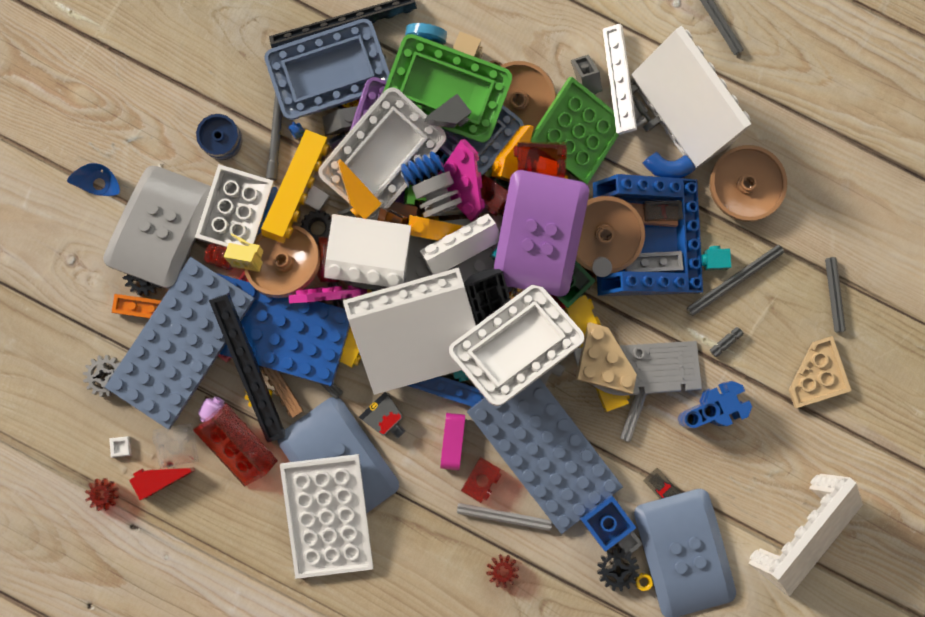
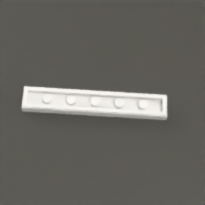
M617 24L603 29L616 131L617 134L621 135L637 130L623 26Z

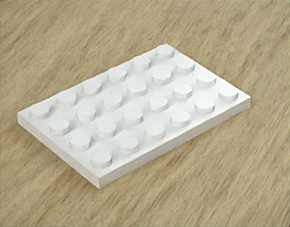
M359 454L281 463L280 471L295 579L372 570L374 566Z

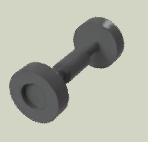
M634 84L631 86L633 101L640 114L644 115L648 120V123L643 127L648 132L660 124L662 120L659 116L654 119L649 117L647 114L648 110L634 95L639 90L638 86Z

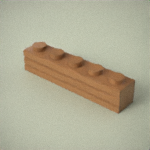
M262 367V373L269 378L267 380L268 383L275 388L274 393L276 396H280V402L283 407L286 406V412L289 417L295 418L303 413L304 410L280 371Z

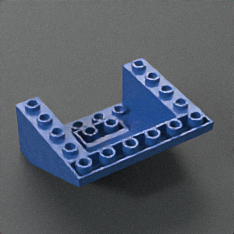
M616 174L593 182V198L614 196L628 203L668 204L670 207H678L677 227L644 225L645 241L641 253L682 251L683 271L631 272L623 269L619 272L610 273L606 277L597 276L598 296L703 293L697 179Z

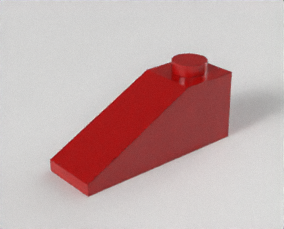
M194 467L146 471L141 469L133 473L134 477L129 481L139 500H144L196 470Z

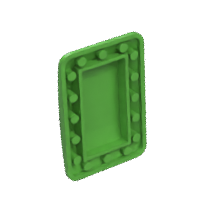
M408 34L402 39L384 91L388 88L400 90L427 116L458 94L472 112L468 117L470 120L462 127L458 125L455 128H441L483 143L487 142L492 136L512 81V74L504 67L420 36Z

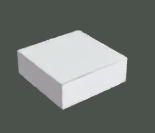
M313 185L308 192L305 203L315 210L321 211L330 196Z
M130 436L109 438L111 458L132 455Z

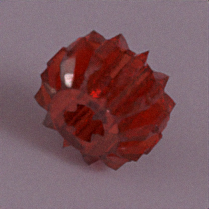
M217 244L208 245L204 253V260L207 263L226 270L234 268L224 258L227 247Z
M98 478L95 479V484H88L91 490H86L85 493L89 494L90 497L86 498L85 501H92L90 508L96 506L97 511H101L102 508L106 511L109 510L110 505H116L113 499H119V495L114 494V492L118 491L119 488H112L115 483L114 481L108 483V478H103L102 481ZM100 491H104V493H103L104 498H100V496H101Z
M499 554L500 561L492 557L494 565L488 563L487 567L493 570L486 572L488 576L494 575L489 579L490 583L497 579L496 587H499L500 583L503 582L504 588H507L506 581L513 585L514 581L511 577L516 579L519 577L518 574L513 573L519 571L518 566L512 567L516 560L513 559L509 562L510 555H507L505 560H503L502 554ZM501 566H504L505 569H508V572H505L506 575L502 576L501 573H497V570H500Z

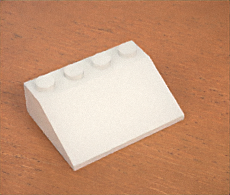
M218 164L195 238L227 248L229 243L242 245L240 241L231 236L232 233L246 242L254 244L274 181Z
M333 214L324 277L386 287L403 284L406 278L411 225Z

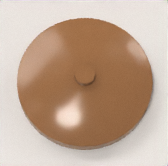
M525 61L505 63L501 67L511 72L512 81L503 105L523 121L524 126H534V131L557 96L554 83L550 76L535 64Z
M742 145L730 149L717 160L710 174V192L717 207L727 216L745 222L758 221L776 211L783 202L787 192V176L782 163L773 153L759 146Z
M599 196L589 199L576 261L592 272V263L598 257L609 259L612 264L611 273L619 272L630 266L641 253L645 241L644 224L636 209L625 200L614 196Z
M292 225V234L289 239L286 238L284 244L262 236V232L256 237L254 244L259 245L263 250L261 269L259 272L244 269V272L250 284L259 293L272 298L289 297V295L296 294L297 290L305 289L313 281L320 266V250L312 235L305 229Z

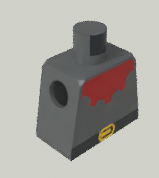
M384 392L359 416L362 421L382 436H385L390 431L398 439L406 432L399 424L404 417L387 392Z

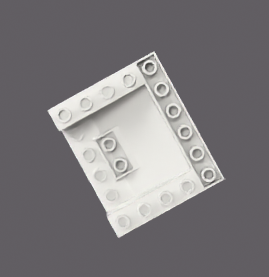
M680 26L631 74L630 82L632 85L636 84L639 90L637 92L654 116L660 117L662 120L661 126L682 156L686 155L697 169L730 147L751 125V119L746 111L741 110L737 98L729 93L725 81L722 78L719 79L713 64L707 62L704 58L703 50L694 44L691 33Z
M460 268L343 300L347 318L374 395L461 370L451 358L449 348L454 341L475 327L476 323Z
M827 474L816 475L810 483L812 485L809 489L821 498V506L817 511L813 510L807 517L808 522L804 527L800 526L794 534L796 537L792 542H787L781 550L783 553L780 556L761 548L759 551L755 550L750 556L751 561L748 564L784 594L790 596L863 506L857 483L850 477Z

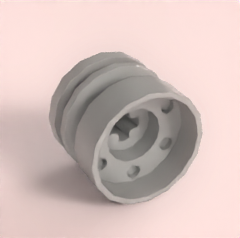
M450 171L412 186L416 199L426 198L427 200L420 205V208L430 207L429 211L423 213L424 218L441 215L454 209L462 202L461 198L453 201L451 199V196L458 194L457 190L448 192L447 188L454 184Z

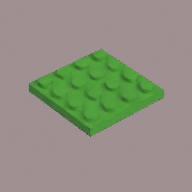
M569 77L533 131L530 143L552 160L560 162V166L579 181L588 184L619 136L616 131L614 110L576 79Z

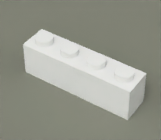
M486 214L457 231L446 235L435 243L428 245L420 250V253L427 268L434 275L445 272L497 244L500 233L494 220L489 214Z

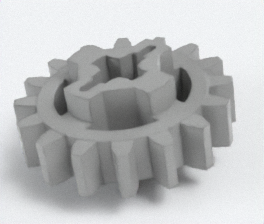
M99 355L97 357L98 361L91 359L92 365L85 366L89 370L88 372H83V375L87 376V379H84L83 382L89 383L86 388L88 390L93 389L92 394L94 395L99 393L100 397H104L106 393L107 396H112V392L106 389L105 385L121 362L116 363L117 358L113 357L111 359L109 355H105L104 358ZM106 363L111 364L115 369H109ZM105 373H109V374H110V375L106 376L105 379H100V377H102L103 375H105ZM95 383H100L103 389L99 388Z

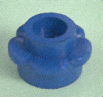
M293 121V124L288 126V128L297 140L303 137L305 131L300 123L296 124Z

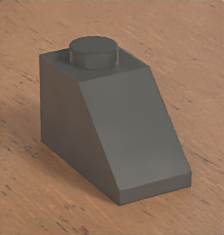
M585 55L572 59L571 64L577 81L594 95L602 92L600 72L590 56Z
M456 94L429 114L424 122L427 125L455 128L458 125L462 127L470 120L468 117L472 112L460 96Z
M358 106L338 109L323 116L325 136L350 132Z

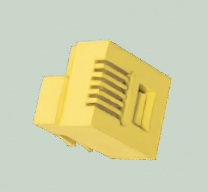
M231 233V236L240 241L242 245L229 243L224 258L232 267L259 272L263 263L261 260L262 248L259 245L250 244Z

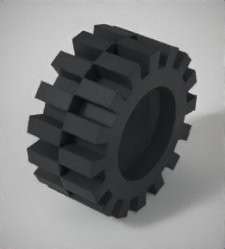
M310 211V214H306L304 220H301L302 225L300 227L312 235L317 245L323 246L329 241L332 217L325 211ZM316 221H321L325 224V231L321 235H315L311 232V226Z

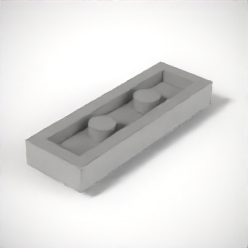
M682 251L640 253L637 259L625 268V271H683Z

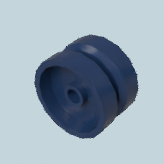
M211 114L203 118L198 124L196 131L197 142L201 149L211 158L228 160L234 157L241 149L243 142L242 133L235 122L228 116Z

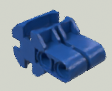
M727 381L718 384L722 394L719 393L717 387L703 391L699 405L679 414V424L684 428H697L708 422L717 426H729L733 424L729 414L732 415L734 420L739 418L743 420L749 417L752 409L750 400L742 403V401L739 402L737 397L738 394L745 392L743 385L734 381ZM707 407L710 409L709 416L705 413ZM688 415L692 416L693 420L691 424H689L687 421Z

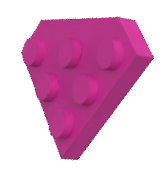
M466 139L460 140L443 167L445 172L450 171L454 184L447 188L448 192L458 191V194L451 196L452 201L461 198L462 202L457 207L472 222L482 212L485 203L484 199L481 198L480 188H482L481 172H478L477 161L479 160L478 152Z
M350 285L348 289L343 290L342 286L297 290L296 294L289 295V303L354 298L367 294V289L355 288Z

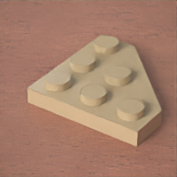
M591 322L587 323L575 380L633 394L637 374L610 329Z
M833 336L812 342L789 388L794 408L803 407L851 391Z

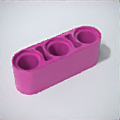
M446 413L440 469L460 470L465 424L464 414Z

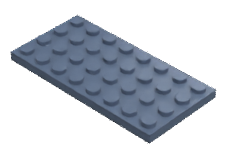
M190 257L179 273L176 282L170 287L105 385V388L165 428L171 429L226 345L209 300L229 293L241 321L255 301V298Z
M540 378L501 406H494L486 398H483L467 411L561 534L576 524L582 516L610 495L623 488Z

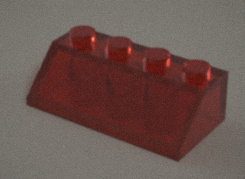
M227 403L219 407L193 429L198 437L244 487L265 476L278 461L273 453L266 448Z

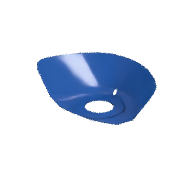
M89 163L81 166L67 179L69 184L95 195L112 196L120 193L116 177L108 167L102 164ZM98 178L103 179L105 182V187L102 190H96L93 186L94 181Z

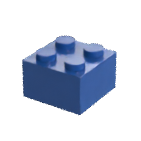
M612 495L580 518L605 552L636 529V526Z

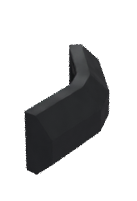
M501 269L480 271L472 274L464 282L476 325L510 301Z

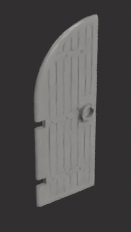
M697 341L620 345V348L637 374L633 394L593 385L613 395H638L639 387H643L644 394L681 392V384H685V391L702 390ZM577 348L573 351L577 366L579 365L582 348Z

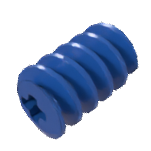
M433 151L429 154L430 158L424 154L422 160L419 157L415 158V164L411 160L408 161V167L404 163L401 164V172L408 188L410 181L416 185L417 178L423 182L424 175L430 179V173L437 176L439 169L442 173H445L439 156Z

